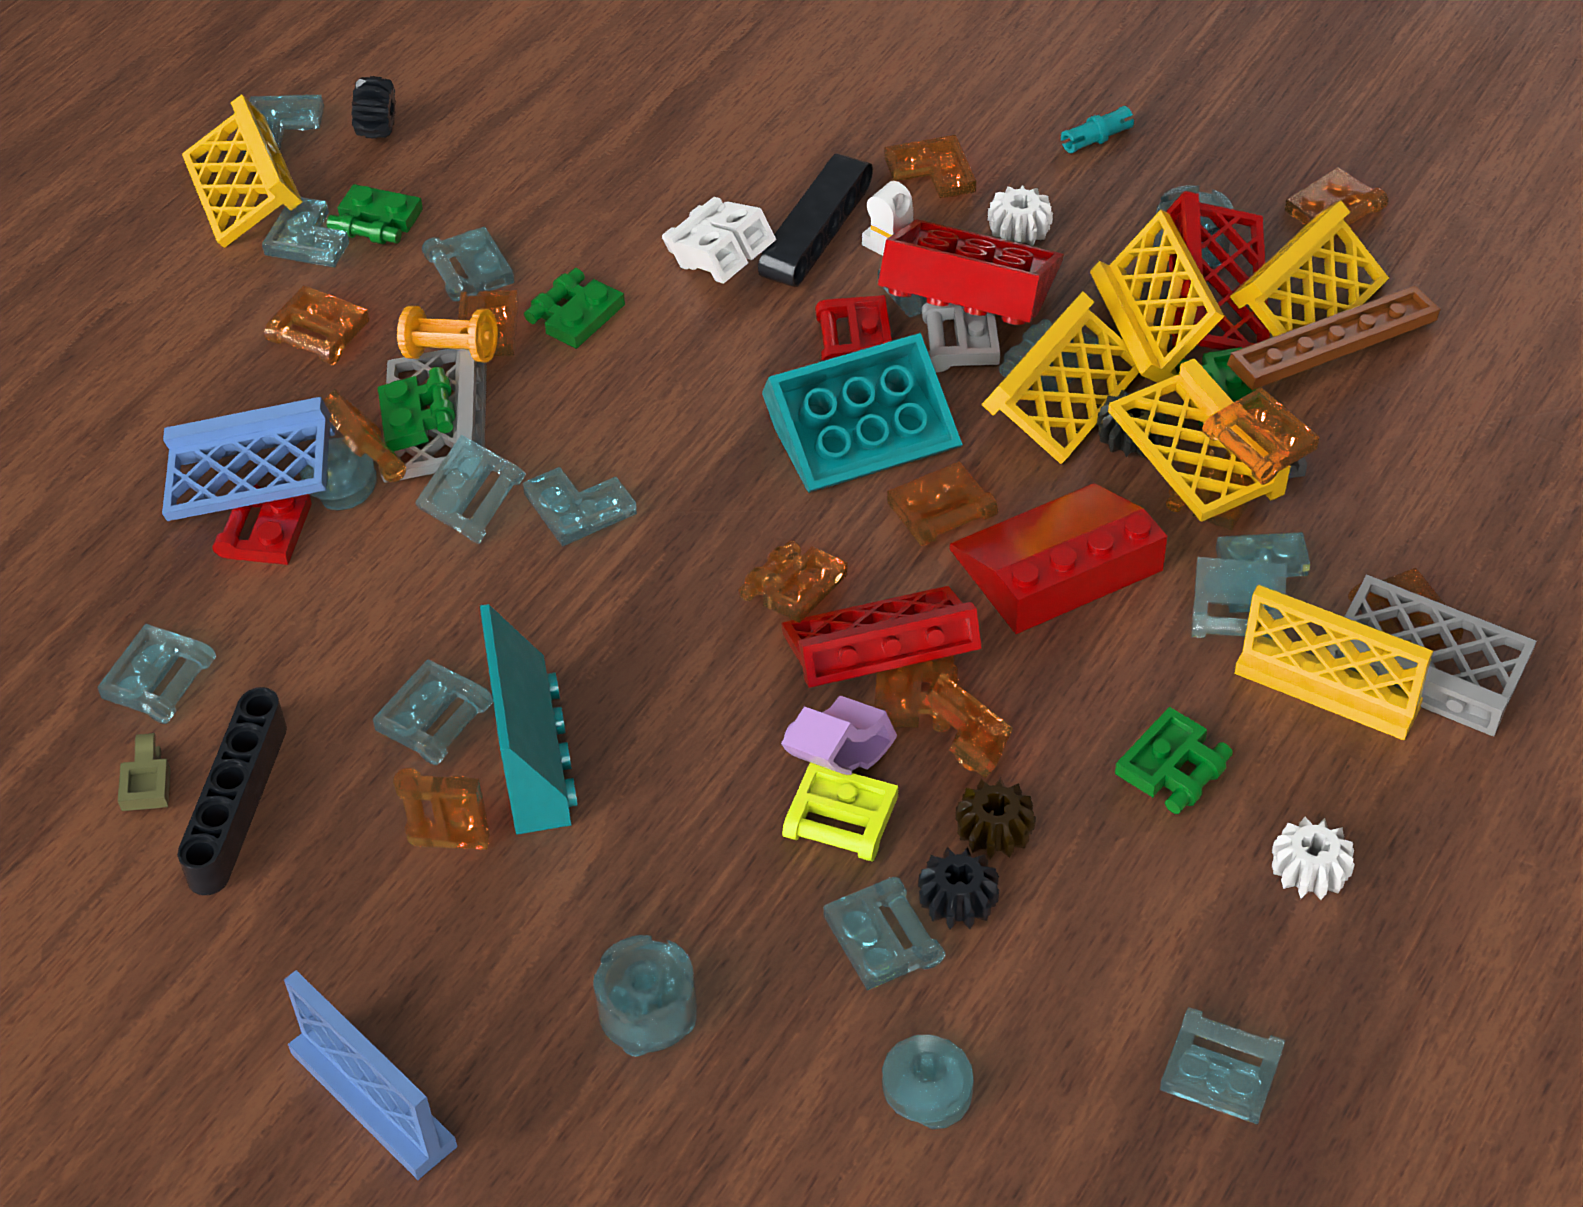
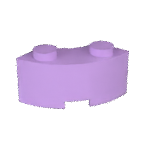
M839 696L833 705L824 712L804 706L797 719L788 726L781 744L794 757L841 774L852 775V770L858 767L868 769L873 766L887 752L895 741L897 734L886 711Z

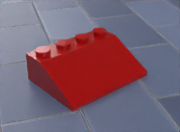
M916 219L886 239L878 286L889 288L888 292L895 296L911 297L912 294L926 297V302L932 305L945 307L949 306V303L964 306V311L972 315L985 316L988 312L1001 315L1002 321L1006 323L1024 325L1025 322L1030 323L1039 314L1063 261L1064 254Z
M1093 483L950 543L949 549L1012 631L1018 634L1163 571L1168 536L1144 508Z

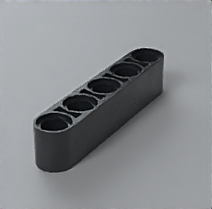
M835 153L774 234L776 240L762 251L758 264L759 275L789 286L798 287L867 192L873 175L872 164Z
M265 687L248 690L239 699L178 848L177 856L189 888L196 894H215L228 883L286 735L287 726L277 694L272 689Z

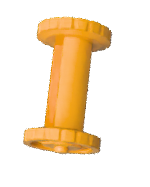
M406 306L399 317L397 341L399 349L405 358L418 359L424 353L425 348L466 349L470 351L473 360L487 363L493 358L496 351L498 327L496 318L489 309H477L470 320L430 319L426 317L424 310L420 306Z

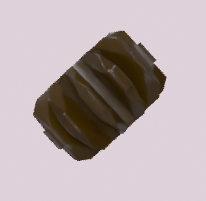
M1001 777L992 786L981 779L977 785V790L966 788L965 793L962 795V802H958L955 813V820L958 824L957 833L960 836V840L969 841L972 853L980 849H986L990 859L996 851H1002L1010 858L1014 852V847L1025 849L1026 844L1029 842V835L1035 829L1036 822L1031 796L1022 795L1019 783L1009 788L1004 787L1005 785Z

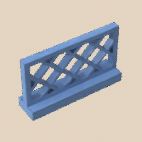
M316 397L164 428L163 441L169 449L162 515L167 521L326 491L329 436L335 435L336 422L322 398ZM316 439L304 452L296 447L299 442ZM277 447L265 459L256 455L262 449ZM289 452L298 457L283 472L275 467ZM237 455L225 467L217 462L222 457ZM249 460L258 465L244 479L235 475ZM199 462L186 475L180 472L181 465ZM307 465L314 468V478L300 481L293 479ZM210 468L217 471L218 474L204 487L196 483ZM268 472L277 477L267 487L259 489L253 487ZM228 480L237 485L227 495L218 497L214 495ZM189 488L197 492L187 503L177 504V499Z
M297 970L284 979L302 1032L288 1043L291 1054L419 1180L457 1148L455 1137L431 1114L427 1097Z

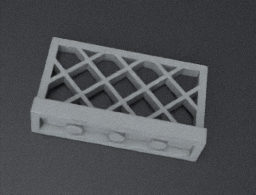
M443 349L423 353L418 359L402 357L387 361L386 384L400 380L398 378L399 372L417 370L413 376H417L421 384L429 377L431 368L456 362L445 373V376L450 379L451 389L455 391L449 397V400L454 404L456 417L453 421V430L449 433H440L436 428L428 430V435L434 439L422 450L412 446L390 453L385 444L383 433L381 477L384 483L461 468L465 469L468 478L484 475L486 362H476L473 360L470 351L466 349ZM444 445L453 449V455L432 457ZM405 452L414 456L406 464L393 466V463Z
M1367 574L1344 616L1361 624H1368L1369 627L1380 631L1382 629L1378 623L1379 621L1397 617L1404 631L1391 635L1422 647L1424 645L1420 638L1440 634L1447 648L1434 651L1432 654L1421 695L1423 697L1421 707L1493 737L1497 732L1503 714L1537 642ZM1369 592L1387 598L1391 607L1372 612L1366 601ZM1420 611L1429 615L1433 624L1414 628L1407 614ZM1458 628L1466 629L1473 633L1476 641L1457 645L1450 631ZM1357 639L1350 640L1360 653L1371 650L1362 641ZM1336 644L1327 646V649L1335 659L1345 657ZM1506 645L1522 652L1519 658L1500 662L1493 647ZM1482 650L1490 665L1471 670L1463 655ZM1401 656L1394 657L1403 669L1417 667V662ZM1453 658L1461 673L1455 675L1448 674L1436 669L1434 663ZM1380 660L1369 663L1378 676L1389 673ZM1355 667L1348 668L1350 670L1358 672ZM1512 671V673H1511V675H1510V677H1509L1508 674H1507V672ZM1496 675L1504 690L1502 694H1498L1481 687L1477 680ZM1399 684L1391 685L1399 689H1402Z

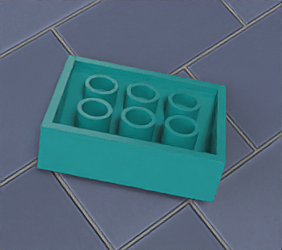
M921 333L770 376L762 391L775 431L808 493L953 450L963 445Z
M489 604L480 605L499 745L516 835L571 826L569 807L578 806L574 779H564L563 770L572 768L568 743H558L557 735L565 734L566 731L562 707L552 708L551 700L560 699L556 672L547 673L544 655Z

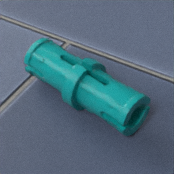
M1122 106L1103 116H1091L1087 119L1086 123L1063 131L1061 133V141L1068 138L1071 141L1062 145L1071 154L1095 142L1099 144L1107 142L1109 136L1134 126V119L1124 120L1133 114L1127 106Z

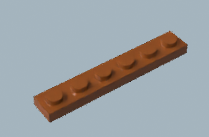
M1414 285L1234 351L1230 354L1227 365L1251 390L1435 322L1441 309Z

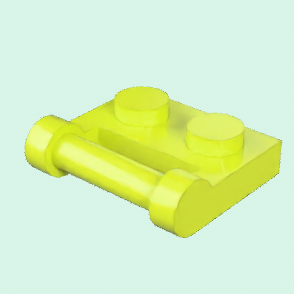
M810 762L785 818L782 835L793 840L803 837L857 852L858 858L873 862L878 852L881 837L898 798V785L854 773L852 775L841 774ZM808 812L865 827L866 829L864 834L861 835L805 818Z

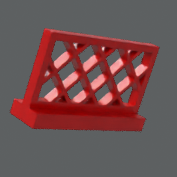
M1184 191L1168 208L1167 213L1172 218L1205 281L1209 282L1223 297L1218 302L1219 307L1227 302L1242 318L1234 326L1224 315L1217 324L1225 334L1223 336L1207 334L1197 346L1227 350L1240 347L1245 348L1256 344L1248 342L1237 330L1245 323L1257 335V343L1270 339L1269 330L1254 311L1250 312L1246 306L1239 309L1230 298L1250 278L1234 261L1242 254L1253 266V274L1266 263L1263 216L1199 202L1198 193ZM1200 216L1210 218L1220 230L1211 236L1202 226ZM1234 224L1245 225L1251 228V240L1248 243L1232 227ZM1222 234L1238 249L1232 256H1229L1216 241ZM1206 247L1221 263L1214 270L1202 258V250ZM1171 254L1169 257V272H1174L1177 254ZM1224 268L1240 284L1233 291L1217 275ZM1191 280L1183 281L1179 298L1188 297ZM1266 299L1264 302L1268 306V299ZM1197 306L1193 325H1196L1208 313L1204 306ZM1177 307L1173 326L1181 325L1185 307ZM1172 334V348L1176 346L1178 334Z
M949 586L781 623L783 635L803 667L804 679L809 688L982 649L977 608L972 602L962 603Z

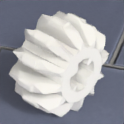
M1023 185L1020 189H1013L1007 186L1005 193H995L994 200L990 202V208H988V221L992 230V236L1001 237L1003 240L1016 243H1027L1030 246L1034 245L1035 240H1044L1053 220L1052 206H1050L1048 196L1039 195L1038 188L1026 190Z
M1306 817L1302 819L1299 826L1287 823L1282 831V835L1277 837L1272 848L1273 874L1282 876L1283 889L1296 886L1300 898L1310 891L1314 892L1320 900L1327 894L1328 890L1339 893L1345 881L1352 876L1355 865L1352 858L1354 853L1353 842L1343 840V827L1330 830L1327 828L1325 818L1318 825H1312Z

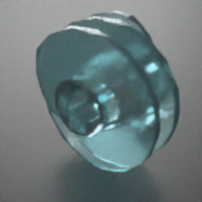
M329 438L326 491L310 493L309 495L319 498L327 509L337 511L351 509L364 502L373 492L377 482L374 460L368 448L358 441L346 438ZM307 465L299 472L301 480L314 478V468Z
M917 1035L898 1042L887 1053L882 1067V1088L886 1101L897 1114L911 1121L919 1122L930 1129L947 1128L961 1120L971 1105L974 1083L972 1065L963 1050L951 1041L934 1035Z

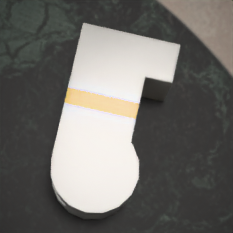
M897 181L887 183L867 202L871 226L862 233V245L882 256L886 239L913 222L912 196L908 189Z

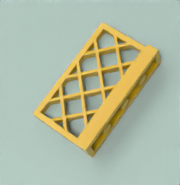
M242 94L231 102L235 112L231 117L182 153L215 238L223 248L227 247L282 204L292 211L302 203V199L265 116ZM238 128L233 141H227L228 136ZM209 151L205 162L197 163L196 160ZM228 151L223 163H217L221 152ZM240 151H247L243 161L235 163ZM212 172H218L213 185H207ZM237 172L233 183L226 184L230 173ZM256 172L252 184H245L249 173ZM221 194H227L223 206L216 207ZM240 194H247L242 206L235 207ZM259 194L268 195L267 199L254 207ZM230 216H237L234 224L224 230Z
M1340 200L1317 214L1242 284L1230 298L1239 309L1248 304L1272 336L1275 337L1315 322V308L1327 310V317L1363 305L1389 277L1344 221V218L1350 211ZM1336 233L1345 244L1346 254L1334 251L1333 236ZM1312 256L1324 259L1325 274L1313 272ZM1335 261L1347 265V279L1336 277ZM1357 266L1363 267L1373 279L1370 284L1358 282ZM1290 277L1302 279L1303 295L1291 293ZM1313 282L1325 284L1326 300L1314 298ZM1336 287L1348 289L1349 305L1337 303ZM1268 298L1280 300L1281 316L1274 315L1264 301ZM1291 302L1304 305V321L1292 319Z
M1160 210L1110 265L1099 261L1090 271L1140 375L1156 383L1177 375L1175 367L1224 317L1169 213ZM1163 228L1164 232L1160 247H1153L1155 236ZM1177 254L1174 272H1166L1170 255ZM1150 256H1158L1154 273L1146 274ZM1135 257H1138L1134 275H1128L1125 268ZM1191 280L1188 297L1179 298L1183 281ZM1171 281L1167 299H1159L1163 282ZM1144 282H1151L1147 300H1141ZM1197 306H1204L1208 313L1196 325H1193ZM1177 307H1185L1181 325L1173 326ZM1157 308H1165L1161 325L1154 326ZM1170 334H1178L1176 346L1168 353L1167 347Z
M1083 291L982 403V406L993 416L1000 409L1060 464L1070 456L1096 425L1098 412L1104 406L1107 397L1119 396L1121 390H1125L1139 373L1124 340L1089 310L1094 301ZM1084 325L1097 335L1099 345L1084 343L1082 333ZM1061 352L1076 353L1079 368L1064 367ZM1087 354H1100L1104 370L1089 369ZM1112 355L1122 357L1132 368L1129 371H1115ZM1041 376H1055L1058 392L1043 391ZM1066 377L1081 378L1084 394L1069 393ZM1092 379L1106 380L1109 395L1094 394ZM1019 400H1035L1037 416H1028L1016 403ZM1045 401L1060 402L1063 418L1048 417ZM1071 403L1086 404L1089 419H1074ZM1050 427L1065 428L1068 441L1065 448L1051 436Z
M1195 358L1181 363L1178 375L1109 403L1108 412L1201 522L1264 494L1270 501L1285 495L1291 466ZM1176 391L1184 401V404L1182 406L1160 401V398ZM1138 408L1150 411L1148 420L1130 417L1126 411ZM1156 412L1180 417L1178 425L1173 426L1154 422ZM1185 418L1201 421L1208 428L1207 432L1183 428ZM1150 433L1174 438L1172 446L1166 447L1153 444L1149 439ZM1179 439L1203 444L1201 454L1177 449ZM1208 446L1226 449L1231 455V459L1206 455ZM1173 460L1197 465L1195 475L1177 472L1172 466ZM1208 467L1227 471L1225 482L1200 477L1202 468ZM1232 473L1250 476L1255 483L1243 486L1230 483ZM1197 488L1221 493V497L1208 504H1204L1195 493Z
M1258 584L1252 595L1243 652L1236 662L1234 674L1405 740L1421 708L1423 701L1421 695L1433 651ZM1263 605L1278 609L1284 617L1274 620ZM1312 622L1322 626L1327 634L1316 636L1307 623ZM1293 627L1303 640L1292 642L1283 629ZM1269 634L1272 637V639L1262 635ZM1357 639L1362 641L1371 650L1360 653L1350 640ZM1336 644L1345 657L1335 659L1325 646ZM1311 650L1316 656L1306 653L1305 651ZM1401 656L1417 662V667L1403 669L1394 657ZM1380 660L1389 673L1378 676L1369 663ZM1350 667H1355L1358 672H1355V671L1350 670V669H1348V668H1350ZM1399 684L1402 689H1399L1391 685Z

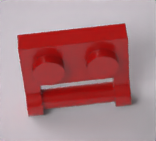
M885 295L826 299L818 302L815 306L816 319L821 323L824 349L821 352V361L892 341ZM838 318H847L851 344L839 345L836 324Z
M257 484L253 486L256 489L262 488ZM310 494L233 508L223 533H219L216 536L212 546L213 551L218 556L226 559L288 565L312 505ZM251 508H261L249 539H239Z

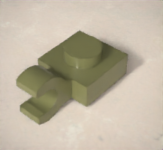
M155 733L136 735L134 762L120 763L118 804L122 811L168 807L171 768L167 759H161L160 746L155 747Z

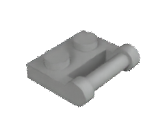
M925 303L922 306V318L928 328L930 346L928 353L935 372H944L950 366L999 365L1000 348L995 314L987 312L985 316L972 315L964 311V306L951 303L945 307ZM954 319L957 346H945L943 322Z

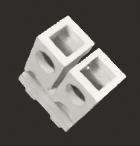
M713 197L703 206L698 205L690 212L689 217L676 228L671 227L662 235V239L669 252L674 254L681 268H690L691 270L699 268L711 272L714 280L723 284L748 264L747 259L753 260L776 240L761 208L733 202L722 203L721 199Z

